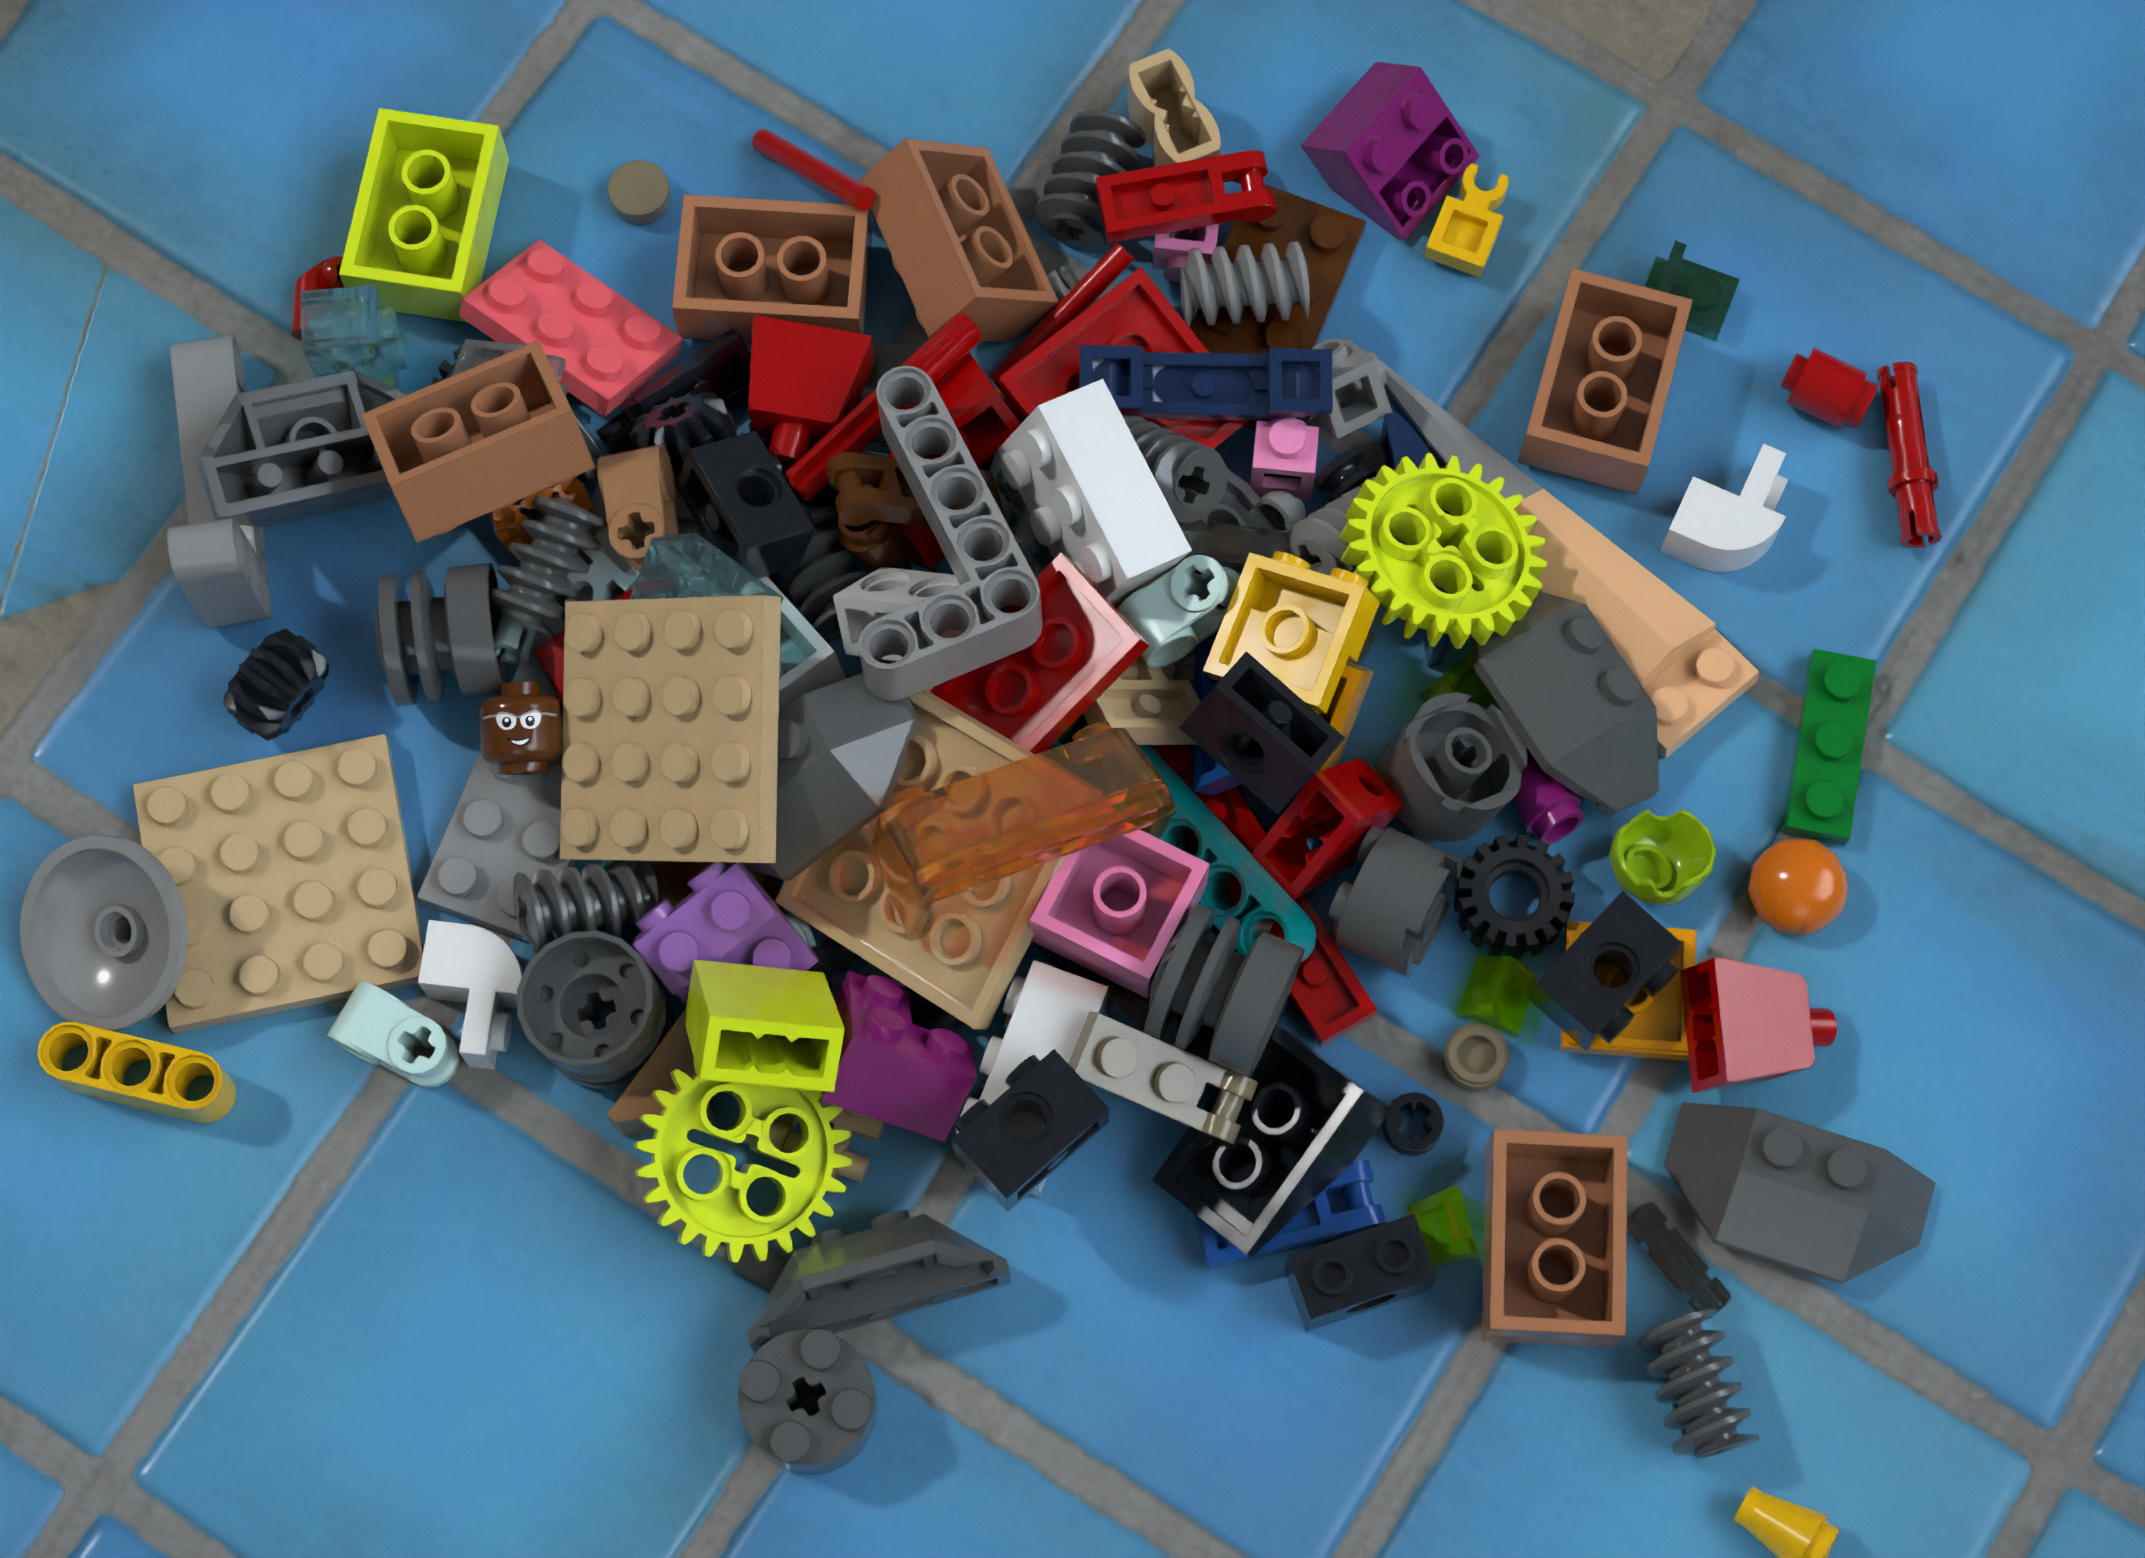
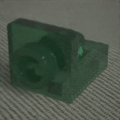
M1675 240L1668 260L1656 256L1645 287L1692 299L1685 330L1716 341L1740 279L1683 259L1687 244Z

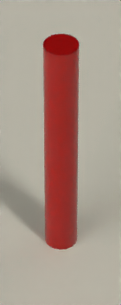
M761 129L754 135L752 141L753 148L762 155L860 211H867L873 206L876 195L872 188L767 129Z
M1116 242L990 375L993 382L1089 308L1135 258L1120 243Z

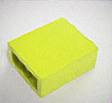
M694 959L684 1023L700 1080L834 1092L845 1028L823 972Z

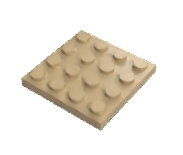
M747 595L565 602L560 859L776 863L781 597Z
M924 690L908 697L920 719V723L914 738H909L904 765L887 810L791 881L785 880L775 903L973 1029H987L1034 936L1030 929L1029 920L1051 878L1084 836L1104 795L929 691Z
M386 734L133 785L142 847L151 852L171 875L181 895L187 919L188 948L186 961L180 980L173 994L165 1003L168 1025L174 1034L347 999L351 996L360 980L369 982L384 991L418 984L424 941L390 741Z

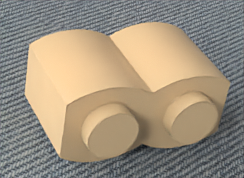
M1169 48L1129 65L1128 113L1130 120L1143 129L1146 134V143L1153 147L1154 167L1220 155L1221 139L1216 121L1209 110L1198 100L1194 99L1195 87L1190 70L1185 62Z

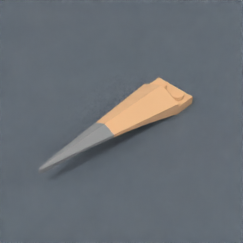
M1380 361L1387 379V384L1384 385V388L1444 466L1447 465L1452 455L1458 458L1460 472L1469 474L1477 463L1481 464V481L1489 484L1501 476L1505 479L1500 491L1504 498L1518 494L1523 496V500L1516 509V512L1519 516L1536 515L1538 520L1528 535L1545 538L1546 542L1537 557L1547 561V567L1538 579L1543 584L1540 592L1585 603L1656 706L1658 753L1664 759L1668 758L1757 682L1759 671L1715 629V622Z

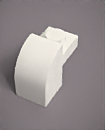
M1763 443L1740 496L1693 476L1660 552L1699 569L1712 572L1739 570L1760 559L1773 544L1786 516L1774 511L1788 482L1787 478L1778 475L1786 453Z
M429 920L418 984L429 999L467 1003L459 1053L469 1067L495 1070L497 1051L506 1052L511 1038L512 1015L511 1013L504 1012L505 1007L517 1009V989L524 971L510 947L491 931L475 925Z

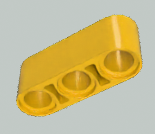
M63 1022L52 1026L44 1033L38 1044L37 1056L40 1066L63 1088L73 1093L198 1123H212L222 1119L230 1112L235 1103L236 1087L233 1079L213 1057L199 1051L77 1022ZM87 1045L88 1055L85 1062L77 1069L63 1071L62 1063L66 1053L75 1046ZM150 1060L151 1070L148 1077L140 1084L125 1086L124 1078L127 1069L134 1062ZM213 1075L214 1085L211 1092L204 1099L188 1101L186 1095L190 1083L198 1076Z

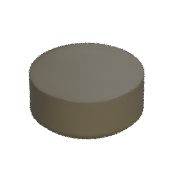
M643 160L627 162L617 168L609 180L608 193L612 208L622 220L636 225L652 223L663 216L669 207L671 192L668 179L663 170L654 163Z
M1478 1023L1467 1024L1455 1030L1447 1040L1442 1054L1443 1069L1449 1080L1457 1087L1470 1092L1485 1091L1495 1086L1503 1077L1509 1063V1049L1502 1035L1494 1028Z

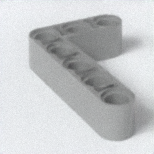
M233 334L172 344L170 349L189 519L188 525L169 527L168 550L174 577L207 629L270 619L272 607L263 528L239 525L234 517L215 520L197 465L200 455L235 394L247 392L238 341Z
M913 366L892 368L884 373L878 381L876 397L881 429L894 458L960 585L880 617L866 625L861 632L858 648L865 685L874 696L889 701L905 699L1026 649L1036 642L1041 634L1043 625L1038 581L932 379L925 371ZM907 405L916 406L912 409L907 410L898 409L902 406ZM927 455H943L940 458L932 460L923 459ZM956 504L969 505L965 509H949L950 506ZM983 554L997 556L988 561H977L974 559ZM1010 605L1024 608L1015 613L1000 611V609ZM949 630H959L964 632L960 636L954 638H943L939 636L943 632ZM892 654L903 657L899 661L890 664L878 661L884 656Z

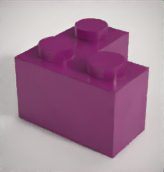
M848 971L834 1000L845 1028L834 1092L821 1091L822 1101L945 1143L977 1078L973 1045L966 1043L962 1037L952 1031L942 1028H935L931 1031L912 1024L909 992L902 990L894 981L880 975L865 977Z

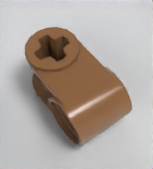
M660 444L599 457L597 463L598 480L605 503L608 537L611 546L621 557L626 558L629 564L638 572L645 575H658L668 571L676 563L680 555L681 541L674 500L676 495L675 478L671 461L664 445ZM652 530L654 534L645 536L646 531ZM644 542L645 547L640 549L636 547V545Z

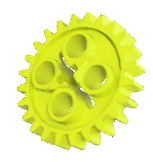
M1426 453L1418 469L1407 456L1402 457L1395 471L1384 465L1380 468L1373 481L1367 479L1345 514L1348 521L1341 532L1340 538L1349 544L1341 557L1342 563L1357 566L1353 573L1368 581L1371 593L1387 608L1381 621L1382 624L1388 625L1398 617L1406 621L1404 637L1410 639L1418 628L1427 630V639L1432 647L1436 646L1443 633L1449 634L1451 642L1456 649L1462 648L1470 634L1480 645H1485L1494 631L1504 636L1515 620H1522L1543 586L1538 579L1547 567V561L1537 557V555L1546 543L1545 538L1528 535L1538 520L1536 515L1519 516L1516 509L1523 500V496L1518 494L1504 498L1500 491L1505 479L1501 476L1489 484L1481 481V464L1477 463L1469 474L1460 472L1458 458L1454 455L1451 456L1445 468L1438 467L1432 453ZM1394 537L1401 539L1407 545L1398 542ZM1481 556L1488 558L1492 563L1486 561ZM1434 585L1442 587L1447 593L1440 591Z
M695 1060L694 1067L697 1076L694 1078H690L679 1069H674L670 1074L678 1091L673 1095L666 1091L654 1090L652 1096L664 1108L661 1115L643 1114L639 1119L646 1126L655 1130L653 1139L634 1142V1148L650 1153L652 1160L651 1163L636 1169L635 1176L655 1178L657 1186L642 1197L644 1203L664 1200L667 1204V1208L662 1212L657 1223L664 1227L677 1220L683 1222L684 1224L677 1239V1242L682 1245L692 1241L698 1234L703 1235L702 1255L711 1257L720 1243L725 1242L728 1260L737 1263L742 1255L744 1244H750L756 1260L765 1261L768 1253V1241L774 1240L783 1252L789 1253L793 1251L790 1231L796 1229L806 1237L813 1238L816 1233L808 1217L812 1212L832 1217L834 1211L822 1199L825 1192H845L847 1188L840 1181L831 1177L833 1168L852 1165V1159L834 1153V1144L851 1137L850 1131L831 1130L829 1121L835 1118L843 1108L836 1105L822 1107L818 1102L821 1098V1091L700 1080ZM721 1091L734 1096L740 1108L738 1120L732 1127L726 1130H719L714 1127L708 1120L706 1113L707 1104L711 1097ZM782 1114L794 1117L801 1128V1139L798 1145L785 1153L776 1149L769 1137L772 1122ZM695 1129L728 1143H742L747 1135L751 1137L750 1149L752 1151L795 1165L798 1168V1175L791 1178L757 1164H744L738 1172L734 1169L736 1166L735 1157L693 1143L688 1140L687 1133L689 1130ZM702 1154L709 1157L716 1165L717 1177L714 1185L709 1190L698 1194L690 1190L685 1184L683 1173L687 1162L694 1156ZM767 1177L777 1186L779 1199L776 1207L770 1213L759 1216L752 1212L747 1204V1190L750 1184L757 1178Z

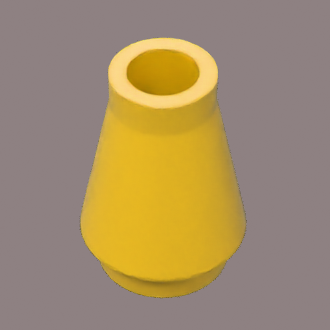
M1754 1486L1747 1493L1733 1520L1746 1528L1777 1558H1827L1841 1529L1827 1522L1828 1514L1764 1493Z

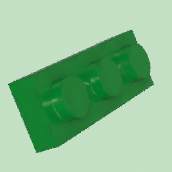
M1813 649L1810 654L1782 834L1844 846L1849 841L1876 660Z

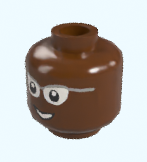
M539 682L502 683L501 696L490 697L480 705L481 755L486 762L498 766V775L549 773V763L555 762L562 757L563 705L558 698L552 695L540 694Z

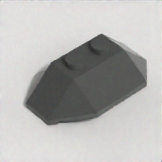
M356 370L235 394L197 461L215 520L234 517L239 525L266 527L380 502L394 496L361 414L404 397L406 394Z
M1539 591L1525 616L1520 621L1515 620L1507 634L1501 636L1494 631L1485 645H1480L1472 637L1473 668L1546 774L1574 793L1595 801L1596 808L1608 816L1653 797L1659 791L1656 706L1585 603Z
M863 673L802 694L779 711L776 863H743L747 869L791 881L887 810L904 765L909 738H914L920 723V719L908 697L889 701L874 696L866 687Z
M1683 1102L1680 1106L1663 1165L1672 1180L1676 1181L1688 1205L1713 1243L1840 1284L1920 1244L1936 1182L1888 1150L1758 1108Z
M898 1210L880 1215L870 1221L872 1229L851 1235H846L844 1228L822 1231L813 1238L808 1237L806 1239L808 1247L795 1250L747 1332L749 1343L755 1354L771 1339L793 1330L824 1329L835 1334L1010 1284V1271L1007 1260L925 1214L910 1217L908 1210Z

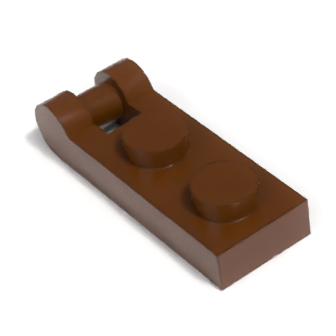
M844 452L831 457L827 461L825 466L830 487L839 492L835 499V505L839 519L844 525L859 526L875 520L930 527L895 458ZM979 469L1006 520L992 471ZM956 504L950 506L949 509L960 510L967 508L969 505Z

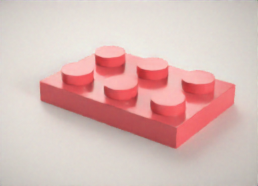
M540 239L463 297L459 312L461 318L510 352L539 340L560 386L603 417H606L630 397L632 393L636 392L679 356L683 342L681 336Z

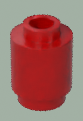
M1813 347L1808 358L1796 353L1780 387L1791 391L1786 400L1787 404L1837 428H1840L1843 423L1853 429H1857L1876 393L1878 384L1865 379L1867 372Z

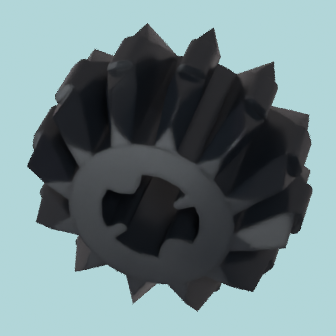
M689 392L680 398L675 399L671 397L668 402L662 405L652 406L650 413L639 416L636 419L634 427L628 435L633 445L631 450L660 444L664 445L671 461L676 486L689 449L738 436L736 432L738 427L732 412L727 410L723 399H719L714 392H703L701 394Z
M285 628L266 636L257 648H252L248 658L239 664V670L236 675L228 682V691L224 695L223 705L238 721L237 723L250 733H256L267 741L277 738L279 735L288 733L292 725L296 721H301L304 712L314 704L313 700L324 688V680L329 674L330 664L315 649V645L303 636H296Z

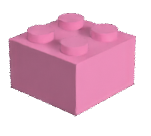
M1097 809L1084 836L1051 878L1029 920L1030 929L1034 933L1031 941L1148 999L1155 974L1172 937L1189 920L1207 886L1210 864Z

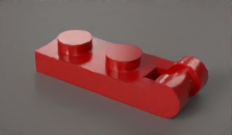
M1248 150L1096 177V192L1107 243L1237 220L1253 223L1271 218L1276 214L1277 207L1273 191L1266 189L1264 177L1268 174L1264 153L1258 150ZM1231 181L1240 184L1241 192L1226 194L1223 183Z

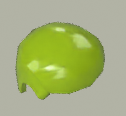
M1647 809L1630 819L1629 823L1624 824L1616 831L1609 853V860L1618 885L1625 892L1647 904L1666 906L1681 902L1701 887L1712 871L1717 850L1710 830L1691 812L1680 809L1672 815L1657 816Z

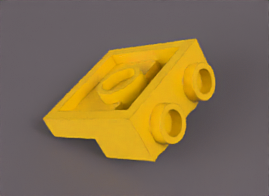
M1275 551L1271 559L1249 552L1203 672L1211 679L1220 681L1247 651L1314 711L1327 714L1347 660L1357 662L1380 602L1367 588L1368 581L1353 572L1332 568L1330 575L1309 570L1310 564L1289 553Z

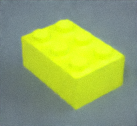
M383 108L378 109L339 272L352 305L467 322L459 316L461 301L463 297L482 282L509 163V156L498 125Z

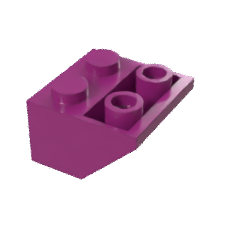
M1375 62L1300 145L1332 191L1395 238L1404 241L1459 181L1466 168L1471 163L1474 164L1480 157L1421 67Z

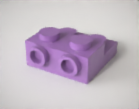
M711 862L687 882L693 892L674 907L665 899L636 922V925L642 932L635 937L632 944L673 995L677 994L686 1005L694 959L807 971L819 962V957L745 865L730 862L726 866L721 862Z

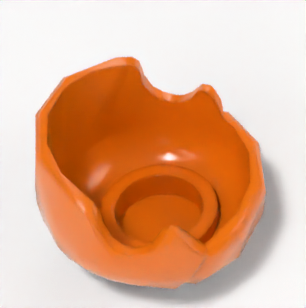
M1789 838L1777 842L1766 849L1754 862L1750 875L1748 894L1758 917L1777 932L1809 935L1818 932L1841 915L1848 897V876L1838 856L1817 840Z

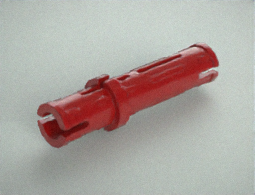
M1911 362L1892 363L1895 376H1891L1890 367L1887 365L1882 366L1877 371L1892 475L1887 479L1888 492L1896 498L1901 545L1907 548L1926 547L1923 535L1928 536V543L1931 545L1936 544L1942 538L1938 526L1934 491L1939 486L1937 472L1930 468L1917 381V366Z

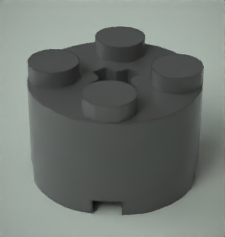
M1445 693L1425 702L1389 741L1382 755L1375 763V772L1402 801V808L1395 816L1405 825L1406 831L1411 837L1424 843H1432L1435 840L1455 842L1476 835L1517 795L1522 786L1520 784L1522 771L1527 767V751L1524 742L1503 711L1492 704L1486 709L1468 700L1472 697L1471 695Z
M1373 825L1366 834L1358 853L1357 861L1364 864L1354 884L1344 881L1331 904L1328 916L1335 919L1331 936L1336 938L1337 946L1409 978L1412 975V963L1416 965L1421 964L1450 906V902L1445 900L1446 895L1441 893L1445 881L1455 885L1458 884L1463 861L1456 856L1391 827L1383 830Z
M824 1329L793 1330L768 1341L753 1355L741 1373L738 1404L742 1422L761 1454L784 1469L804 1474L818 1475L828 1473L852 1461L867 1443L877 1415V1393L867 1364L852 1345ZM807 1388L814 1395L822 1392L825 1393V1395L818 1399V1406L821 1411L810 1417L803 1408L796 1409L793 1412L791 1410L799 1403L797 1394Z

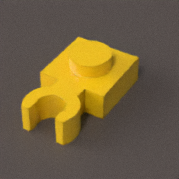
M1471 163L1464 171L1461 182L1460 194L1462 200L1446 196L1427 242L1424 258L1481 278L1504 218L1503 215L1492 211L1503 203L1509 178L1507 175L1501 174L1494 189L1489 191L1480 190L1475 185L1479 165Z

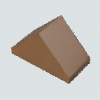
M684 1010L607 1114L613 1128L623 1136L655 1131L639 1119L643 1114L661 1115L664 1108L652 1096L654 1090L666 1091L673 1095L678 1091L670 1074L674 1069H679L690 1078L697 1076L694 1067V1057L684 1023L686 1010ZM712 1097L707 1104L706 1110L709 1121L716 1120Z

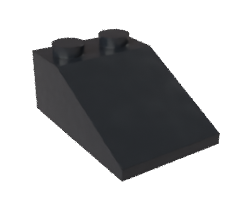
M1277 1025L1274 1027L1254 1072L1248 1077L1257 1081L1258 1086L1252 1100H1244L1235 1122L1241 1128L1234 1145L1189 1127L1152 1179L1158 1186L1250 1257H1253L1355 1161L1392 1109L1297 1037ZM1220 1089L1215 1090L1203 1107V1110L1211 1113Z

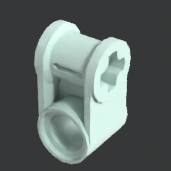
M1193 555L1184 559L1179 565L1152 584L1132 593L1122 602L1118 611L1150 645L1141 654L1149 668H1161L1179 661L1189 654L1197 644L1219 630L1240 578L1238 572L1222 567L1217 560L1206 555ZM1198 570L1202 574L1198 575L1194 573V571ZM1220 604L1224 606L1225 609H1220L1219 607H1217V605Z
M364 980L358 982L327 1034V1038L357 1057L374 1065L379 1064L414 1084L426 1088L438 1087L448 1082L456 1073L459 1065V1050L454 1040L435 1021L411 1009L398 998ZM418 1046L427 1049L433 1046L435 1049L429 1059L424 1056H418L417 1058L413 1056L414 1050Z

